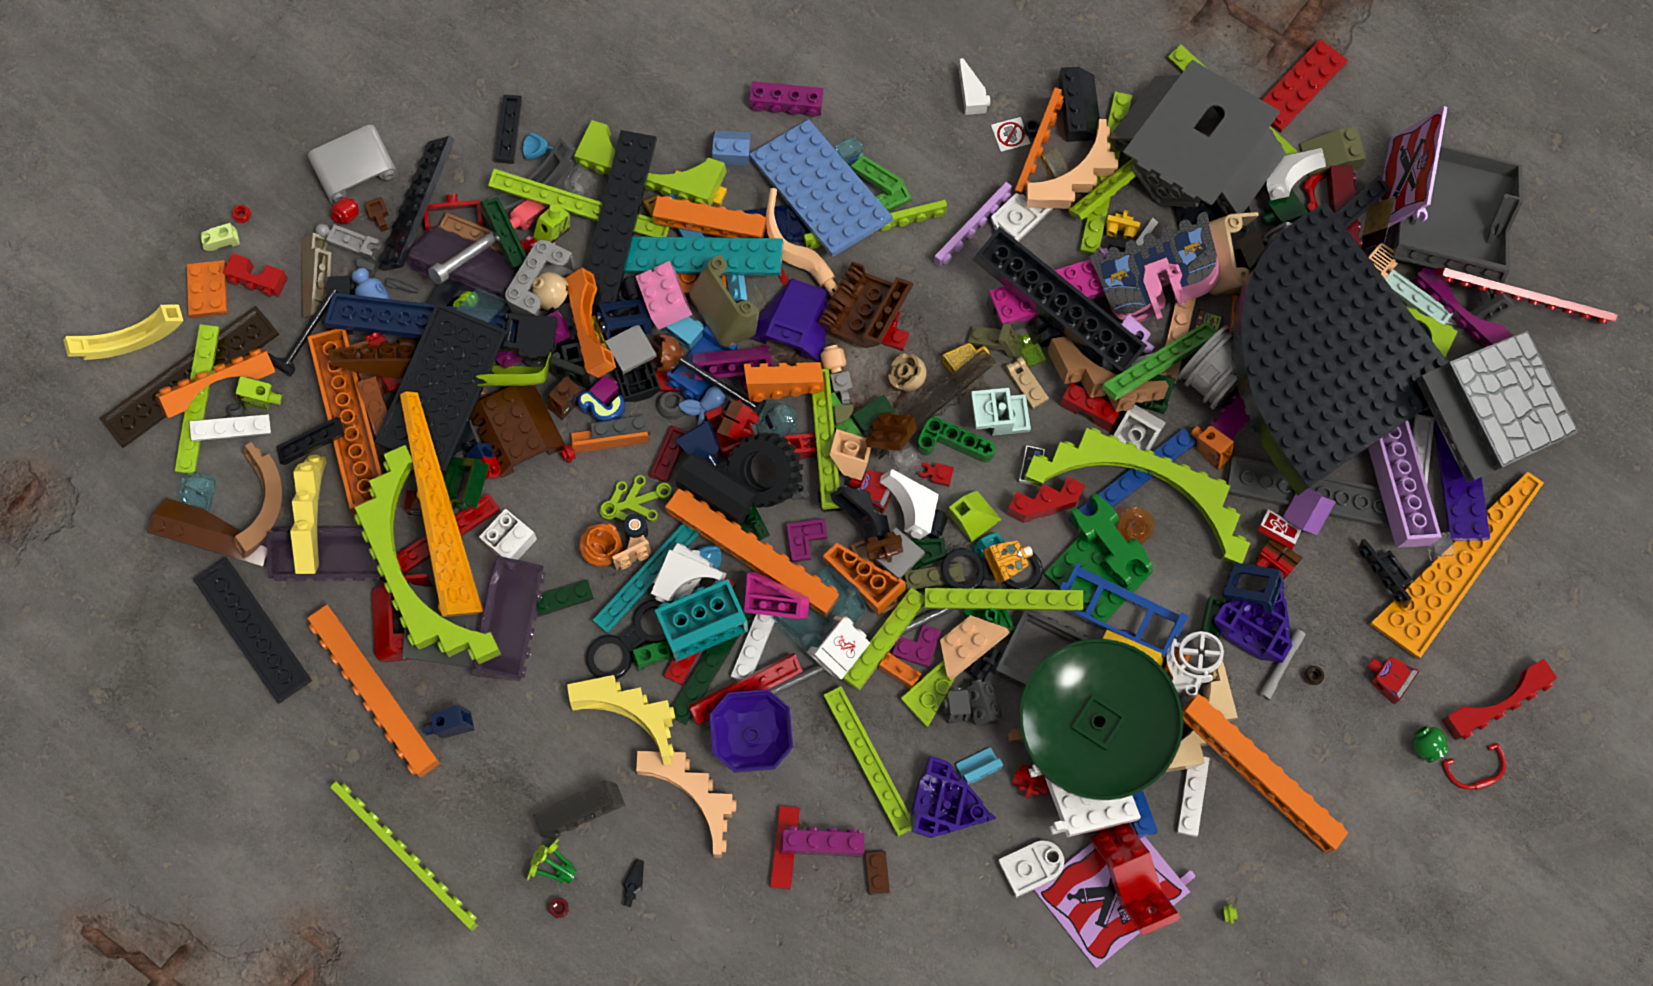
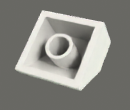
M1134 405L1133 409L1128 410L1114 436L1125 444L1126 442L1135 444L1140 450H1150L1166 422Z

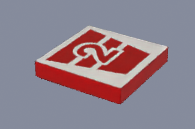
M1269 509L1258 528L1259 532L1289 549H1293L1302 530Z

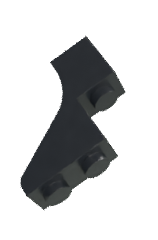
M841 486L837 488V491L830 494L832 501L858 523L864 537V542H867L868 538L874 536L878 538V541L885 539L886 533L890 532L887 515L874 512L869 491H863L861 488L852 489L848 486Z

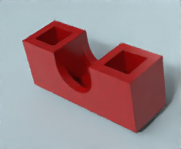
M232 253L223 271L228 282L234 285H244L245 288L251 291L259 290L269 297H272V295L280 296L288 279L284 270L266 265L262 273L252 275L251 272L254 266L250 259Z
M1074 383L1069 385L1060 403L1061 407L1074 414L1081 411L1090 415L1094 420L1093 424L1108 432L1111 431L1121 412H1115L1112 404L1100 397L1090 398L1085 389Z

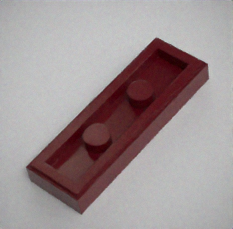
M671 425L649 477L668 483L683 449L676 439L688 431Z

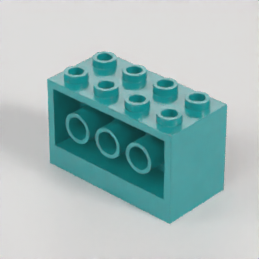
M728 579L717 580L708 588H698L693 594L689 596L682 595L675 602L670 604L668 602L663 603L655 610L657 620L675 662L748 632L747 620Z

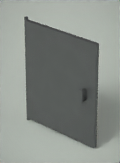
M409 582L408 585L417 597L442 617L438 609L439 598L437 588L413 585ZM477 614L442 617L455 625L476 631ZM408 627L405 628L402 660L406 658L473 668L474 660L471 659L467 649L451 657H448L446 652H441L437 642L418 650L416 645H411L407 637L410 634Z

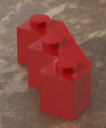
M1068 476L1061 492L1042 484L1035 500L1016 492L1006 515L1026 523L1032 519L1057 514V512L1063 510H1070L1076 506L1086 485Z

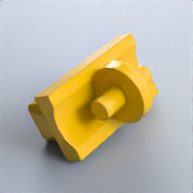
M1124 210L1123 215L1118 213L1115 216L1108 215L1104 228H1106L1107 236L1116 237L1117 231L1124 232L1123 238L1133 240L1139 230L1140 222L1133 221L1134 217L1127 216L1128 210Z

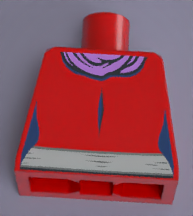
M867 470L862 480L851 478L849 486L869 491L873 509L880 514H884L892 492L880 483L881 476L885 473Z
M1393 657L1386 659L1383 664L1373 658L1367 668L1376 673L1371 683L1394 705L1400 701L1419 673V670Z

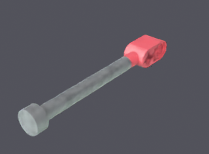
M526 200L513 209L510 214L511 219L509 220L514 230L519 226L526 230L537 223L539 216L548 209L542 204ZM493 231L442 265L436 263L430 267L428 272L431 279L437 284L443 283L449 278V273L497 242Z

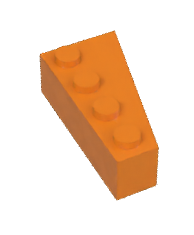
M821 362L796 363L794 366L779 363L776 367H768V363H762L759 367H751V364H744L749 402L781 399L787 396L798 397L802 394H818L824 391Z
M838 543L823 555L824 564L878 616L906 590L905 581L892 576L886 570L878 568L874 563L862 559L858 554Z

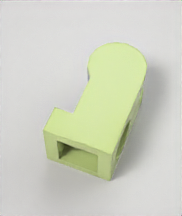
M231 223L211 228L200 235L203 249L206 251H214L228 245L233 247L240 245L238 232Z

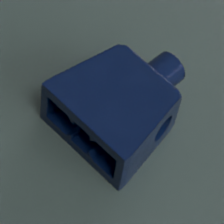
M710 419L676 439L677 443L689 456L695 453L713 465L719 463L714 453L718 452L721 446Z
M460 705L431 714V722L423 724L426 736L435 734L441 738L475 730L471 711Z

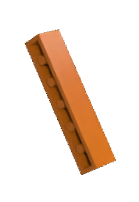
M657 196L652 215L653 223L657 225L724 238H763L766 228V217H763L761 214H748L741 210L733 211L721 206L712 207L705 203L697 204L685 199L676 200L669 196Z

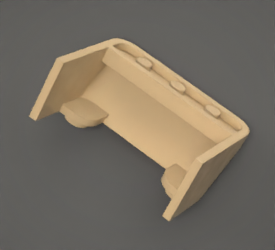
M1258 212L1230 214L1209 222L1220 267L1219 279L1214 288L1209 291L1210 294L1215 296L1240 294V287L1243 285L1249 270L1244 267H1236L1230 233H1236L1242 226L1250 224L1259 216Z

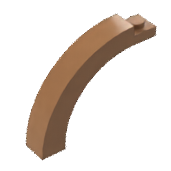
M252 442L244 446L243 455L258 475L262 486L263 504L256 520L247 529L234 537L233 545L243 559L256 551L268 538L276 523L282 501L281 479L270 454L262 457L261 450L257 446L255 447Z

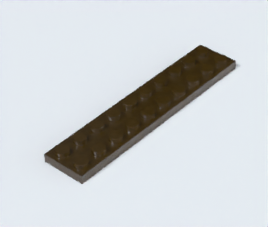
M254 306L219 332L214 366L221 363L225 365L231 363V359L237 356L245 357L249 355L251 350L261 349L279 336L278 331L257 306ZM195 350L99 418L123 448L166 418L155 394L160 393L159 390L164 387L170 386L172 388L178 385L177 382L188 378L190 380Z

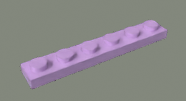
M1005 182L935 255L934 264L938 268L943 264L946 265L951 260L952 254L955 251L959 252L962 249L964 242L967 239L970 240L975 235V230L979 226L983 227L986 224L987 218L999 210V205L1002 202L1006 203L1009 200L1012 188L1009 183Z

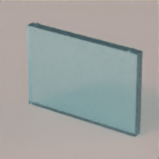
M476 288L456 310L489 323L507 304V300Z

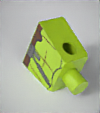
M557 204L550 205V208L539 216L533 238L537 239V242L546 240L555 243L570 230V214Z
M240 376L236 390L237 401L243 407L269 410L270 404L281 405L283 394L273 392L271 384Z

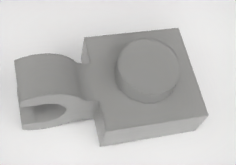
M849 371L830 374L833 392L835 394L840 393L842 405L850 404L848 392L853 391Z

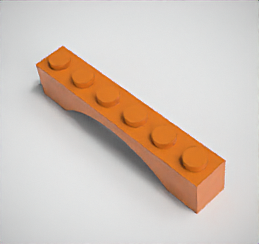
M580 268L565 277L568 282L566 291H568L569 304L574 316L573 321L576 325L577 337L581 346L580 351L585 363L584 368L587 373L599 378L615 369L616 365L612 351L600 343L593 329L592 306L597 291L594 274L584 268Z
M260 348L251 350L249 355L245 357L237 356L231 359V363L226 365L224 363L218 364L213 367L214 370L199 372L191 380L188 378L183 379L172 388L167 386L160 389V393L155 394L164 416L170 418L186 411L200 391L218 380L237 376L261 379L275 373L267 351L260 350Z

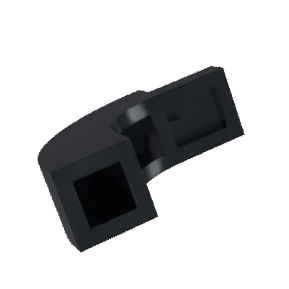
M569 302L563 303L558 308H553V311L558 310L565 318L571 336L561 342L564 360L570 363L584 361L580 351L581 346L577 337L576 325L573 321L572 308Z

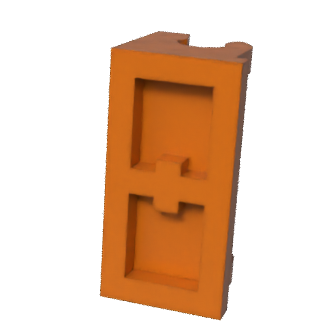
M887 652L885 659L880 662L878 670L909 690L916 685L922 676L921 672L913 669L890 652Z

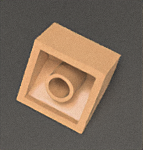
M836 429L830 451L831 458L843 475L862 480L871 450L870 447L866 446L865 440L867 438Z

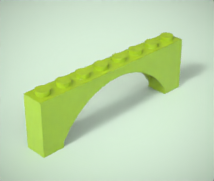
M591 120L574 155L576 163L580 168H588L601 175H610L615 149L609 139L611 132L608 125ZM707 158L704 163L680 173L662 175L649 173L645 189L661 192L665 196L674 195L679 200L685 199L692 203H705L711 206L727 172L725 163Z

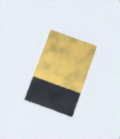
M1395 196L1377 202L1369 208L1362 235V250L1385 243Z

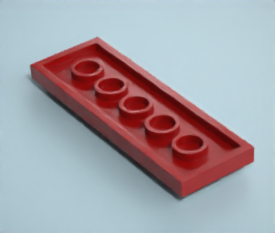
M1320 39L1262 99V101L1281 111L1271 126L1281 133L1347 64L1348 60Z

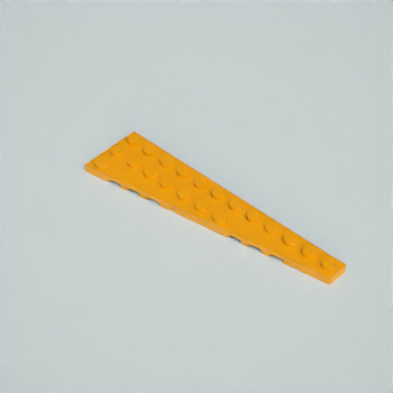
M404 392L400 394L418 487L417 497L421 503L439 598L438 609L442 617L479 614L483 612L418 392Z
M1527 472L1487 510L1490 539L1488 541H1455L1406 589V592L1412 598L1407 608L1404 609L1401 604L1394 600L1369 625L1419 660L1544 482Z

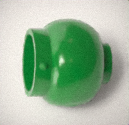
M1424 726L1414 733L1413 748L1417 755L1425 758L1428 763L1440 759L1449 751L1446 736L1439 728Z

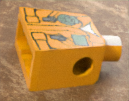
M1018 541L992 545L983 550L997 584L1006 581L1028 566L1026 558L1033 555L1030 546L1027 545L1021 548Z

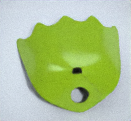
M551 352L549 353L546 366L542 367L511 366L504 369L502 366H493L491 371L494 374L476 376L487 382L477 386H529L542 384L546 381L549 372Z

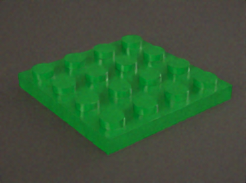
M1081 536L1044 573V576L1060 589L1063 581L1068 582L1078 562L1081 564V568L1125 588L1104 567L1102 558L1107 556V554L1098 542L1093 539L1087 543ZM1127 565L1126 571L1131 577L1132 583L1125 589L1134 593L1153 573V570L1145 573L1138 565ZM1077 576L1070 590H1083V611L1086 612L1098 586ZM1103 589L1091 616L1106 623L1127 600Z

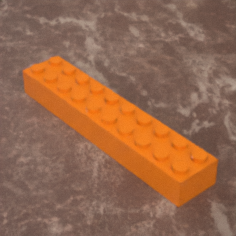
M333 329L308 336V341L328 421L335 417L341 418L345 436L333 442L349 507L355 515L357 512L354 507L373 499L369 488L372 487L369 481L383 475L384 471L377 443H375L374 431L357 382L361 381L359 373L330 364L328 350L346 348L352 345L347 330Z

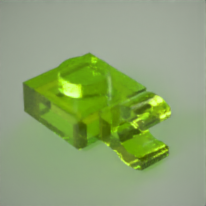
M1028 333L1022 335L1019 340L1024 349H1021L1020 353L1028 368L1045 362L1046 359L1039 344L1033 345Z

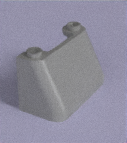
M366 125L319 146L308 153V159L331 205L339 199L346 197L345 190L379 175L383 180H390L398 175L392 159L374 125Z

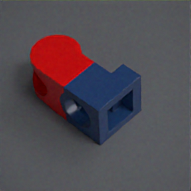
M490 443L476 444L466 453L468 458H476L489 465L485 480L495 479L500 476L501 468Z

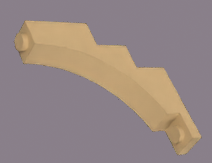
M1222 661L1215 671L1208 673V675H1212L1213 680L1203 687V697L1216 710L1222 712L1224 718L1232 722L1238 716ZM1190 729L1181 739L1178 752L1166 772L1201 766L1205 763L1201 747L1209 745Z

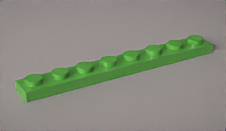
M1204 322L1105 382L1102 390L1116 401L1199 350L1218 331L1209 323Z

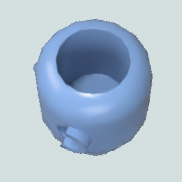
M359 268L352 273V280L358 284L355 288V295L391 299L381 280L369 278L367 269Z

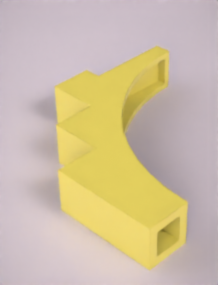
M317 454L306 457L304 462L298 464L294 470L296 495L292 500L295 523L290 532L296 574H315L319 567L317 515L319 491L323 471L326 466V456H319Z
M614 675L567 684L569 700L573 711L581 709L606 710L633 720L654 740L662 756L663 764H672L671 756H674L672 744L668 745L667 739L671 738L669 727H673L672 719H675L674 708L669 707L668 700L648 704L647 695L642 694L641 687L622 691L620 681L616 682Z

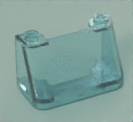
M829 565L818 573V577L826 586L831 585L838 590L839 600L826 618L810 607L808 618L795 619L772 616L775 623L808 656H810L807 653L811 646L818 648L837 625V622L833 619L835 616H846L855 624L867 610V604L858 587Z

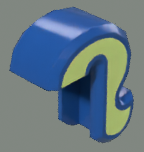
M590 391L582 392L578 396L580 410L584 414H588V411L591 410L596 422L620 419L625 412V402L622 395H619L609 407L605 406Z

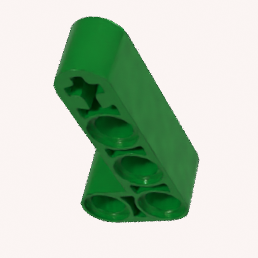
M937 417L928 419L920 434L917 445L918 452L925 456L930 455L934 451L937 443H941L984 463L991 461L995 452L993 442ZM936 426L939 430L932 431L929 427ZM952 433L956 438L951 439L947 437V434ZM970 441L973 445L966 446L964 442ZM929 442L931 446L924 447L921 443Z

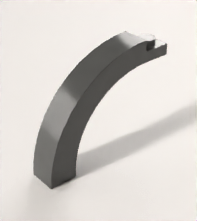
M560 137L546 160L527 179L553 187L572 164L570 158L576 150L566 137ZM507 193L486 199L499 197L508 218L514 208L526 201V199ZM481 208V209H480V213L486 218V216H485V214H484V212H483V210H482V208Z

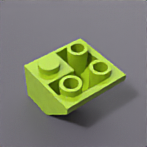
M978 491L961 497L949 507L947 513L971 543L1002 520Z

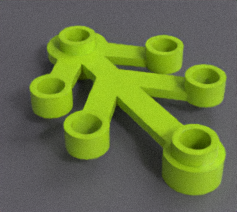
M638 475L634 479V485L626 500L618 503L621 495L628 491L626 482L620 481L616 484V490L611 500L604 502L600 506V514L606 520L618 518L624 521L629 515L621 511L630 509L647 517L649 522H656L658 513L653 509L649 510L642 507L640 504L658 498L662 500L669 499L672 495L671 486L667 483H661L657 486L656 491L636 497L640 489L646 485L645 477ZM642 479L644 482L638 484L637 480ZM624 485L625 489L619 490V486ZM663 490L668 491L666 495L661 494ZM609 508L613 509V512L610 514L606 512ZM651 513H654L656 516L655 518L651 519L649 518V515Z

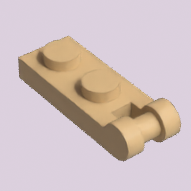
M1023 357L1017 358L1016 362L1012 364L1008 363L1005 365L1007 373L1021 394H1026L1027 403L1032 410L1049 400V397L1026 365ZM1018 368H1020V370L1022 371L1019 374H1017L1015 371Z

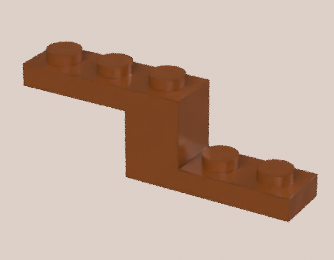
M365 340L349 347L360 349L363 345L370 343ZM359 373L361 381L357 382L373 431L377 437L388 413L383 397L387 392L380 376Z

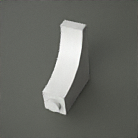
M1322 148L1284 156L1267 179L1270 199L1289 197L1291 188L1301 177L1311 171L1326 167Z
M893 469L883 474L880 483L895 495L902 508L905 521L904 532L919 540L931 533L939 494Z
M669 550L651 594L655 595V599L660 602H673L677 593L688 583L701 578L724 580L727 573L676 551Z

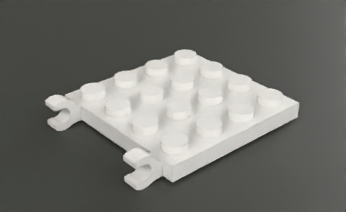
M1035 765L1032 766V769H1029L1031 777L1043 775ZM1045 777L1061 820L1054 822V825L1050 826L1052 835L1065 832L1067 837L1138 821L1141 818L1133 796L1109 801L1086 799L1062 790Z

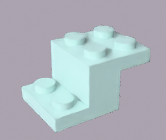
M1009 388L971 391L976 429L992 428L993 436L1031 431L1026 394L1010 396Z

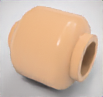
M838 345L823 348L824 351L820 354L823 369L828 368L831 374L841 372V368L847 364L844 350L838 347Z

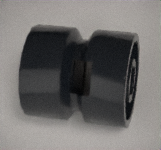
M1041 315L1034 317L1029 323L1033 332L1037 333L1036 339L1040 347L1049 346L1052 338L1062 337L1060 331Z

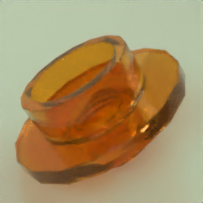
M1129 508L1119 517L1120 521L1117 523V529L1126 541L1135 538L1139 543H1143L1153 534L1155 527L1154 518L1144 508ZM1137 522V524L1132 527V523Z

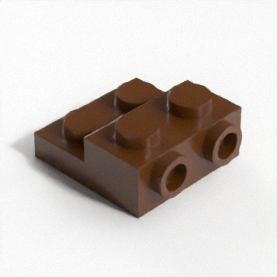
M880 413L872 423L873 431L865 440L866 446L901 451L917 430L915 418L910 414Z

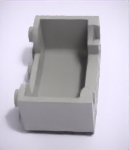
M546 240L536 242L506 290L505 297L510 312L518 315L540 316L541 300L537 295L531 293L533 281L544 272H553L563 278L574 273L576 268L572 252Z

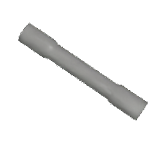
M1299 629L1294 630L1290 638L1292 640V648L1283 663H1277L1259 694L1261 698L1267 701L1271 699L1285 669L1306 635L1303 631Z

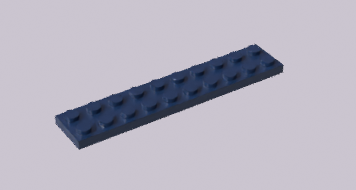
M333 293L324 324L327 328L369 333L379 332L385 335L421 339L435 305ZM447 306L505 330L506 322L504 317L507 313ZM519 322L513 323L512 343H515Z

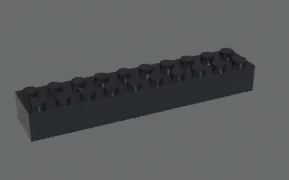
M1000 226L973 259L975 263L1112 373L1119 375L1129 369L1148 346Z

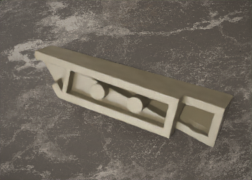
M313 232L301 239L303 318L313 316L327 296V277H330L332 252L326 251L328 245L327 237H322Z

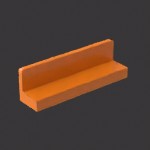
M592 430L571 433L572 448L575 453L650 443L648 432L593 439Z

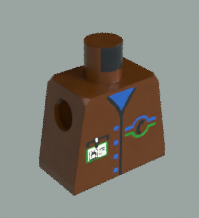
M566 376L549 393L548 409L563 420L577 406L578 396L584 391Z

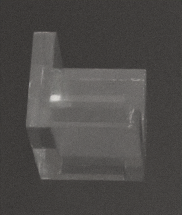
M1450 532L1441 533L1442 537L1427 546L1431 561H1436L1439 557L1455 554Z

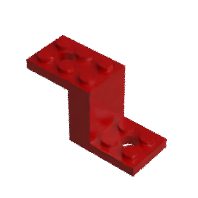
M1128 823L1117 825L1115 828L1090 838L1092 845L1108 866L1119 904L1142 936L1180 920L1179 913L1162 892L1150 851Z

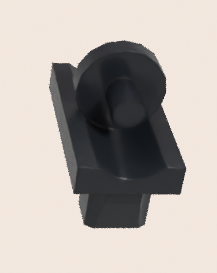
M992 647L967 667L966 670L976 679L984 682L991 668L997 669L998 664L996 660L1001 652Z

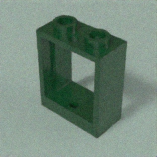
M476 458L452 459L443 479L453 510L455 508L468 511L469 508L477 509L489 468L488 464ZM464 471L470 472L463 498L456 499Z

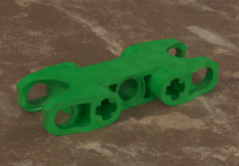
M1094 493L1090 497V502L1096 512L1094 515H1083L1076 507L1070 509L1069 515L1077 532L1087 543L1093 539L1098 542L1107 554V556L1102 558L1104 567L1112 577L1127 588L1132 583L1131 577L1126 571L1127 565H1138L1145 573L1152 571L1153 566L1145 549L1138 540L1132 538L1126 541L1114 526L1120 519L1111 505L1097 493Z

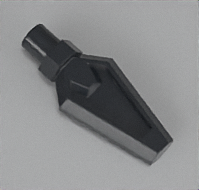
M635 860L623 883L626 891L624 893L625 900L623 906L631 907L636 894L642 890L644 861Z

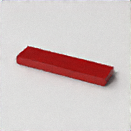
M780 806L770 888L791 890L795 854L780 853V839L783 829L786 830V827L789 826L798 827L800 808Z

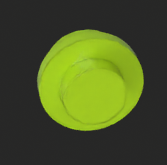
M1232 903L1224 906L1225 922L1234 924V920L1238 919L1237 908L1232 907Z

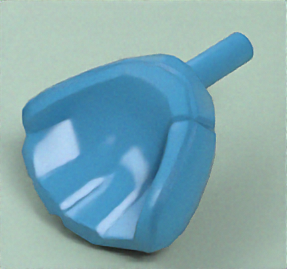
M531 132L526 136L522 149L524 158L526 160H533L544 155L546 150L552 151L554 147L548 146V142L544 138Z
M716 545L700 547L698 549L700 556L713 563V568L718 569L722 561L720 548Z

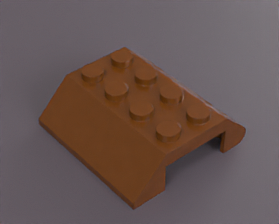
M852 262L845 276L855 285L853 286L846 280H841L840 285L828 303V306L838 315L836 316L826 309L817 323L832 336L864 348L878 346L881 344L914 284L898 277L892 283L866 273L864 265Z
M535 385L509 386L492 394L476 404L471 416L474 426H480L486 422L478 431L482 442L491 444L496 457L502 454L497 459L501 468L500 477L514 473V466L545 451L549 455L560 451L561 446L565 444Z

